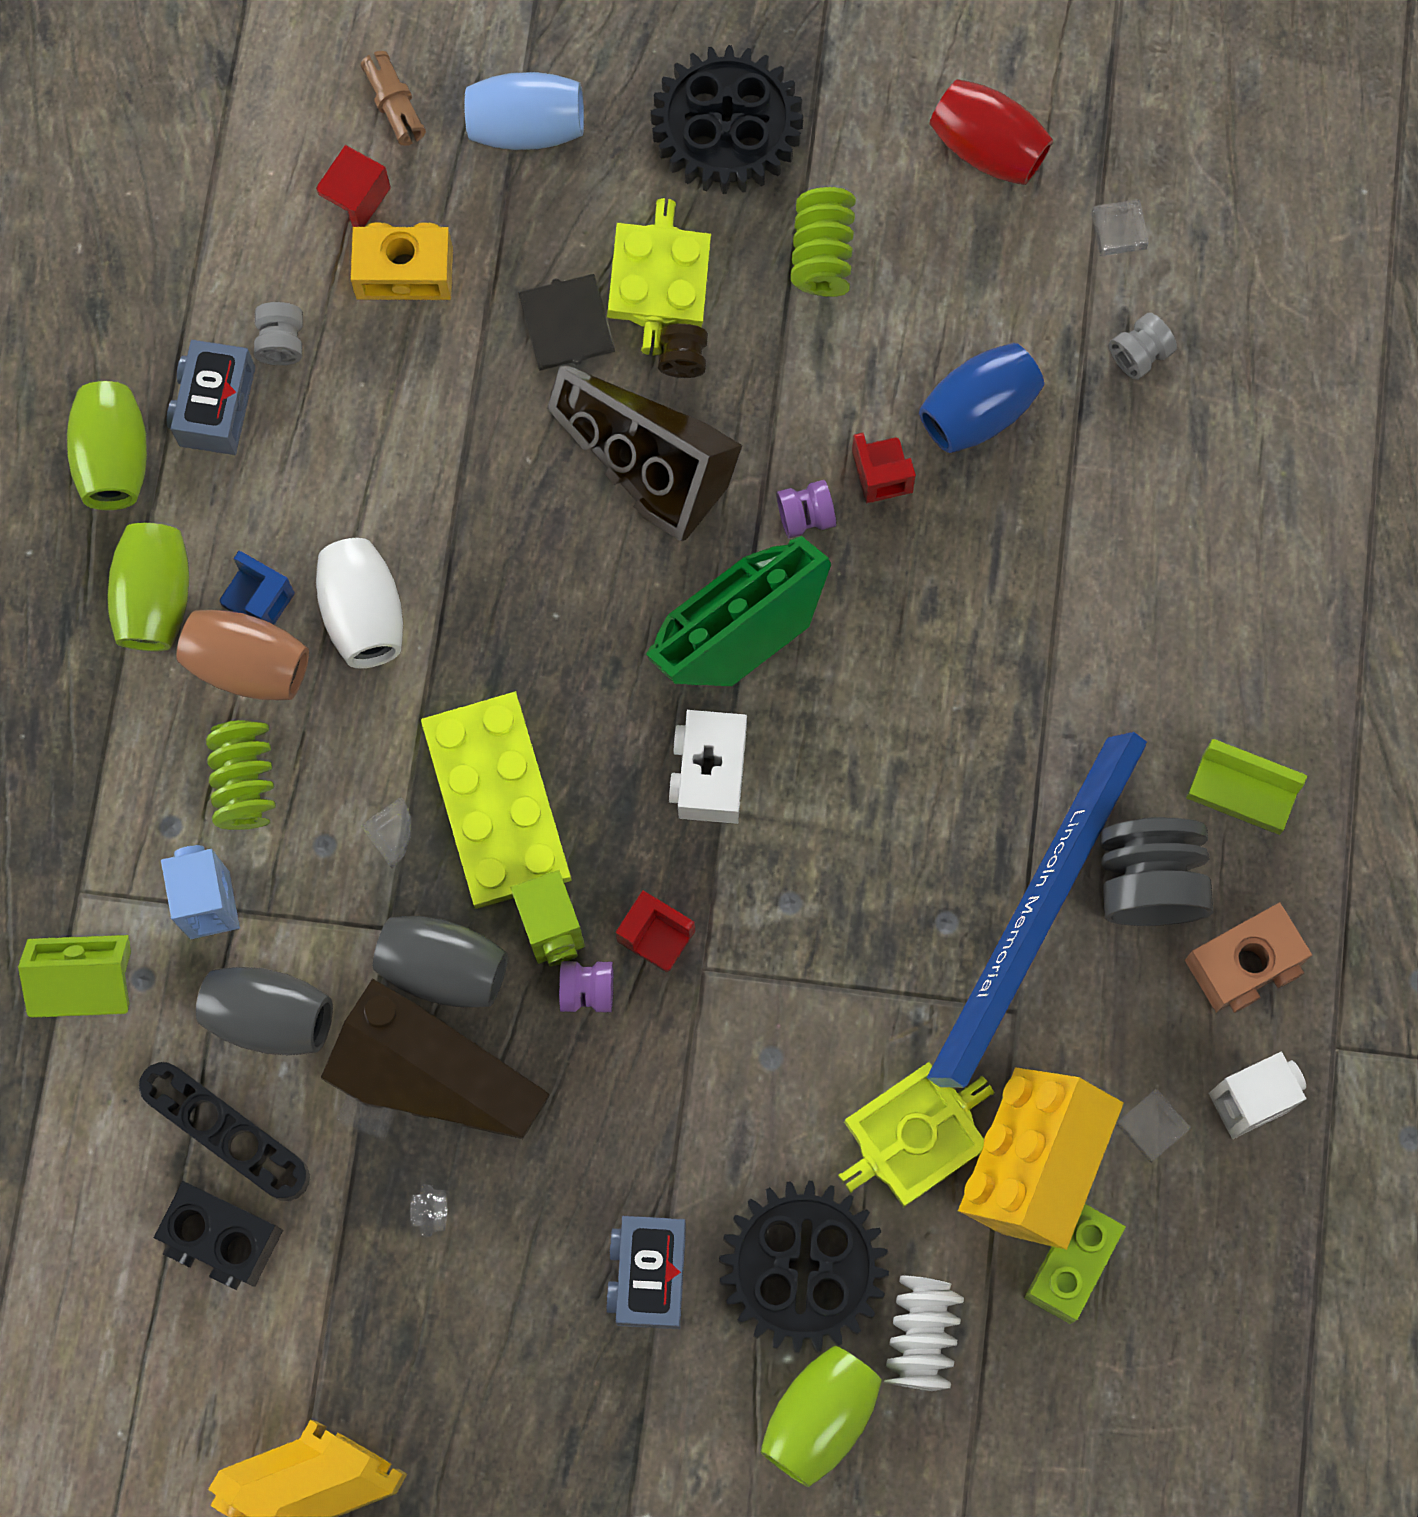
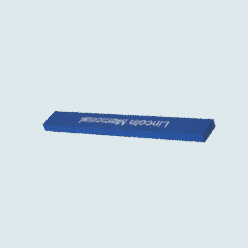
M1135 732L1116 735L1106 739L927 1076V1079L937 1086L967 1087L1146 747L1147 741Z

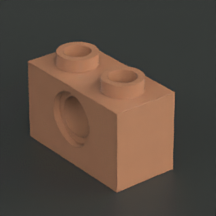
M1279 902L1192 950L1185 959V962L1215 1012L1217 1013L1230 1005L1233 1012L1236 1013L1260 999L1261 997L1257 990L1274 981L1277 988H1281L1302 976L1304 971L1301 965L1312 956V953ZM1251 951L1258 955L1262 962V971L1260 973H1250L1244 970L1239 962V953Z

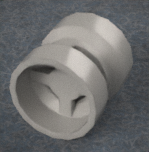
M269 302L257 306L255 309V326L259 330V336L254 341L255 359L270 365H290L299 362L302 359L303 345L298 338V332L303 327L302 309L296 305L284 302Z
M1146 313L1135 322L1133 331L1129 333L1121 332L1110 340L1109 350L1122 371L1132 379L1139 380L1151 370L1152 363L1156 359L1165 360L1177 350V343L1171 330L1163 320L1153 313Z

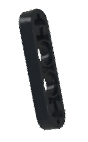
M158 1062L150 1065L143 1072L139 1080V1091L141 1097L148 1105L270 1196L280 1201H292L299 1198L306 1191L310 1181V1173L307 1165L298 1156L185 1072L167 1062ZM171 1074L174 1075L171 1085L186 1097L189 1094L190 1088H194L196 1092L190 1095L183 1102L182 1106L165 1094L155 1099L154 1096L158 1090L152 1084L158 1076L166 1080ZM201 1103H212L218 1111V1119L215 1125L205 1131L196 1130L190 1120L193 1109ZM181 1106L179 1114L175 1116L173 1111ZM244 1132L254 1134L259 1143L256 1154L246 1161L236 1160L231 1153L233 1139L238 1134ZM271 1147H274L277 1152L270 1156L269 1159L284 1169L290 1167L291 1164L296 1166L292 1174L298 1180L292 1188L284 1184L277 1190L274 1187L278 1181L277 1177L264 1167L261 1168L259 1176L253 1174V1171L265 1162Z

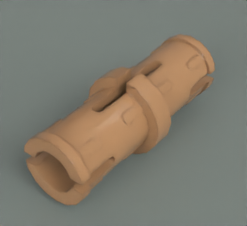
M386 51L374 52L381 68L380 70L376 69L370 55L366 56L361 62V68L376 93L374 101L378 110L387 115L400 145L413 144L406 126L410 127L418 142L426 134V129L421 124L410 102L412 94L408 86L400 82Z

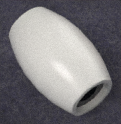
M364 538L343 539L323 548L318 555L316 588L324 626L332 643L346 663L353 668H370L393 660L401 652L403 618L395 581L387 564L373 544Z

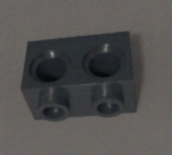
M182 1181L153 1238L167 1244L163 1255L190 1268L194 1260L198 1259L213 1267L209 1275L210 1278L237 1290L241 1281L253 1287L256 1286L283 1230ZM194 1214H201L205 1220L203 1234L197 1240L186 1241L182 1235L184 1221ZM238 1237H248L252 1245L250 1256L240 1264H232L227 1254L230 1243Z

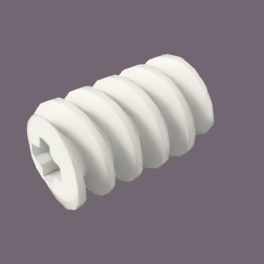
M900 1276L899 1282L913 1290V1292L898 1295L896 1303L910 1311V1313L895 1316L893 1319V1325L906 1332V1335L890 1339L889 1345L903 1353V1356L887 1359L886 1367L899 1374L900 1377L884 1380V1383L927 1391L948 1389L951 1387V1382L939 1376L937 1372L939 1369L954 1367V1361L941 1354V1348L957 1346L958 1340L945 1333L944 1327L959 1325L961 1319L948 1312L947 1307L963 1303L964 1297L950 1290L952 1284L944 1281L916 1276Z

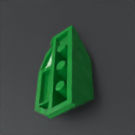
M802 536L790 540L788 545L772 546L743 557L667 615L657 633L654 645L650 646L646 655L674 684L733 686L809 628L832 565L829 558Z

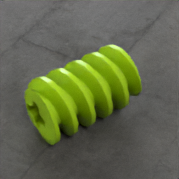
M820 187L802 193L796 200V211L798 214L795 217V229L797 232L794 234L793 246L796 249L792 253V264L794 267L791 269V282L803 292L823 297H838L850 291V283L842 278H846L851 274V265L845 262V260L852 257L853 249L846 244L853 240L854 231L848 226L855 220V213L849 209L856 204V197L851 192L843 188Z
M237 720L213 726L211 728L212 733L206 738L208 749L214 751L207 758L209 767L215 770L209 777L211 787L216 789L210 799L212 805L219 809L212 815L213 824L216 827L228 830H245L267 826L271 822L269 819L262 818V813L276 808V803L273 800L262 799L260 794L272 790L274 783L259 779V774L268 772L273 767L271 762L257 760V755L269 752L271 745L267 742L256 741L255 736L267 733L269 725L261 722Z

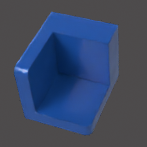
M238 551L233 559L239 571L221 596L220 603L222 607L229 611L244 613L274 625L295 592L287 577L242 551Z

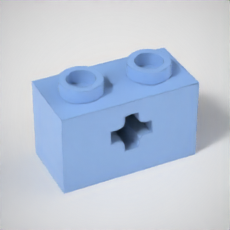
M200 845L187 846L174 851V857L161 860L171 919L190 939L240 929L230 872L212 849L205 850L204 846Z

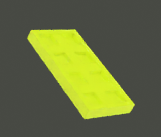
M516 691L422 718L421 723L475 909L512 899L514 896L510 887L560 870L564 883L572 881Z

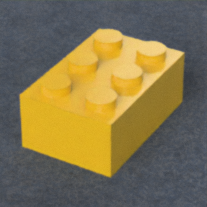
M1015 1067L1011 1079L1004 1087L1003 1099L993 1124L985 1135L984 1146L973 1174L965 1185L964 1196L958 1211L1003 1235L1067 1250L1124 1102L1080 1077Z

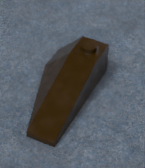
M562 365L559 367L547 409L583 450L591 449L608 469L604 474L614 485L621 483L636 500L633 507L644 519L680 541L686 540L729 487L743 445L700 420L571 366Z
M373 978L344 1021L321 1075L322 1080L367 1106L381 1109L386 1107L409 1112L413 1116L429 1119V1117L451 1121L460 1123L464 1127L519 1139L525 1137L550 1096L548 1092L459 1032Z

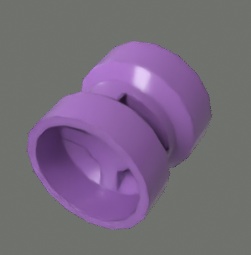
M825 480L809 483L806 489L800 491L792 488L776 491L779 513L787 538L803 535L806 529L817 527L820 530L836 527L834 507Z
M561 961L560 1012H576L580 1007H592L596 1012H612L613 962H596L592 967H582L577 961Z

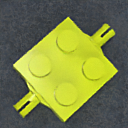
M665 198L656 201L655 224L647 226L625 223L616 224L607 318L630 320L643 326L644 335L641 351L646 355L650 354L651 338L653 337V356L662 353L660 334L663 327L681 323L702 328L711 240L710 233L685 231L673 227L676 202L668 199L666 216H664Z
M928 1062L846 1118L844 1123L859 1143L863 1159L846 1171L838 1174L842 1183H845L856 1174L861 1173L845 1185L846 1189L852 1193L853 1190L876 1176L889 1186L904 1208L979 1156L984 1146V1138L974 1126L970 1109L989 1096L994 1095L991 1085L976 1095H972L984 1087L988 1081L983 1076H980L979 1079L957 1093L951 1087H939L927 1079L932 1068L931 1063Z

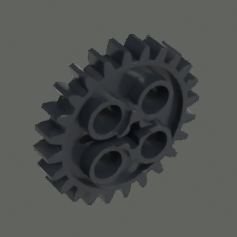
M732 45L727 46L724 57H718L713 47H708L707 60L701 61L696 54L691 53L690 68L687 69L679 63L674 64V76L676 79L663 76V92L654 93V107L656 109L651 110V124L655 125L652 128L653 142L660 143V158L671 157L670 171L672 173L686 168L685 183L687 184L693 182L698 176L701 177L703 191L706 192L711 187L713 181L720 182L722 194H727L730 182H736L742 193L746 192L747 179L753 178L762 187L765 185L764 171L767 170L771 174L779 176L781 173V163L779 160L791 163L793 160V149L791 147L800 146L801 132L798 130L803 129V114L798 112L801 111L802 99L799 96H793L795 94L794 80L782 82L784 79V68L782 66L769 71V56L764 55L756 63L751 61V48H747L741 58L734 56ZM700 94H710L714 98L709 101H699L695 97ZM747 95H755L761 98V100L749 103L742 100V98ZM729 117L731 121H723V118ZM765 118L769 120L767 123L763 121ZM699 136H707L713 139L708 144H697L692 140ZM752 137L760 142L756 145L748 146L739 141Z
M789 1181L786 1184L785 1197L780 1199L769 1187L766 1189V1200L768 1203L766 1206L762 1207L752 1199L748 1201L749 1210L753 1215L750 1220L739 1215L734 1216V1223L742 1231L740 1236L734 1234L724 1235L723 1241L735 1248L733 1254L719 1256L720 1263L733 1267L732 1273L720 1278V1284L736 1286L737 1290L728 1297L726 1303L728 1306L743 1303L745 1309L737 1321L739 1324H743L754 1318L758 1322L754 1331V1338H760L767 1330L774 1332L773 1348L775 1349L782 1344L785 1337L792 1338L794 1353L799 1354L803 1340L810 1339L816 1353H819L822 1350L823 1337L827 1335L837 1346H841L843 1343L840 1329L845 1326L850 1332L858 1335L861 1329L855 1319L857 1314L870 1319L875 1315L873 1309L866 1303L867 1299L884 1298L885 1293L874 1286L873 1282L874 1280H881L889 1276V1271L875 1266V1261L885 1257L888 1254V1250L885 1248H872L871 1244L882 1231L880 1228L864 1229L862 1225L870 1212L866 1209L853 1215L849 1211L854 1198L852 1195L846 1197L840 1204L834 1202L835 1190L833 1185H830L823 1196L820 1197L815 1195L813 1181H808L804 1194L797 1195L795 1187ZM805 1220H809L812 1223L809 1260L811 1264L818 1265L819 1271H812L808 1276L806 1309L803 1314H798L795 1311L798 1272L797 1270L789 1269V1262L794 1263L799 1259L802 1223ZM781 1224L792 1230L795 1242L787 1251H773L766 1244L765 1234L774 1225ZM834 1229L842 1233L846 1239V1250L839 1256L834 1257L823 1254L817 1246V1237L821 1232ZM770 1277L782 1278L790 1287V1297L781 1305L768 1304L761 1296V1285ZM829 1281L835 1283L840 1288L843 1299L839 1307L833 1310H825L816 1305L813 1299V1289L821 1282Z

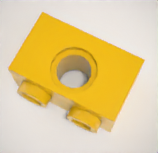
M381 222L370 223L366 227H353L351 283L357 300H451L453 245L448 227H440L434 223H418L413 227H393ZM402 254L413 256L405 264H395L392 262L394 258Z

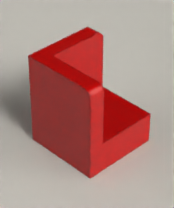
M345 145L316 189L319 196L348 211L352 227H365L391 189L385 166Z
M863 432L853 435L852 453L866 504L913 493L916 474L911 458L905 459L899 438L894 437L867 444Z
M642 890L615 933L619 944L661 970L669 972L694 935L695 922Z

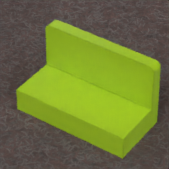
M1212 739L1202 755L1186 799L1281 835L1296 796L1303 788L1307 775Z
M129 935L27 939L18 966L27 1015L34 1018L126 1014L130 1006L125 978L131 954Z

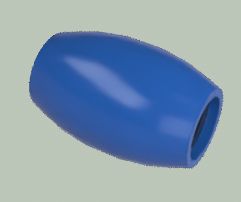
M1017 343L999 346L970 358L950 372L927 397L919 409V416L928 434L942 450L947 453L964 450L993 438L1013 424L1036 399L1044 387V378L1034 359L1022 346Z

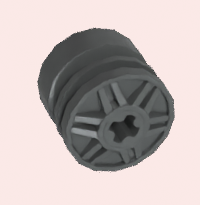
M1151 817L1122 822L1104 828L1100 832V846L1109 852L1105 853L1101 858L1102 867L1111 872L1125 874L1108 880L1103 885L1105 919L1108 922L1119 925L1163 926L1198 921L1214 913L1211 879L1207 875L1188 871L1205 865L1210 860L1208 850L1200 847L1208 841L1206 825L1191 819Z

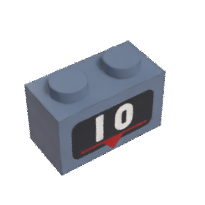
M191 340L188 355H182L178 363L177 382L181 384L177 400L170 401L167 411V427L171 429L180 447L236 455L256 368L248 348Z
M622 1216V1228H612L610 1260H619L618 1282H608L607 1313L616 1314L617 1326L680 1329L686 1235L685 1219Z

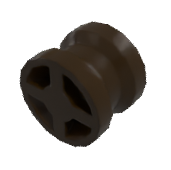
M681 323L663 327L660 334V343L664 346V353L659 356L658 369L660 372L676 378H695L703 375L706 369V359L702 356V349L707 346V331L699 326Z

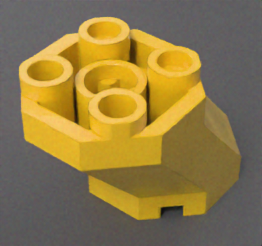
M310 1420L298 1440L219 1470L208 1490L216 1495L210 1505L228 1517H338L397 1494L408 1474L395 1468L391 1469L389 1475L386 1474L392 1465L390 1462L338 1432L336 1435L325 1430L327 1426Z

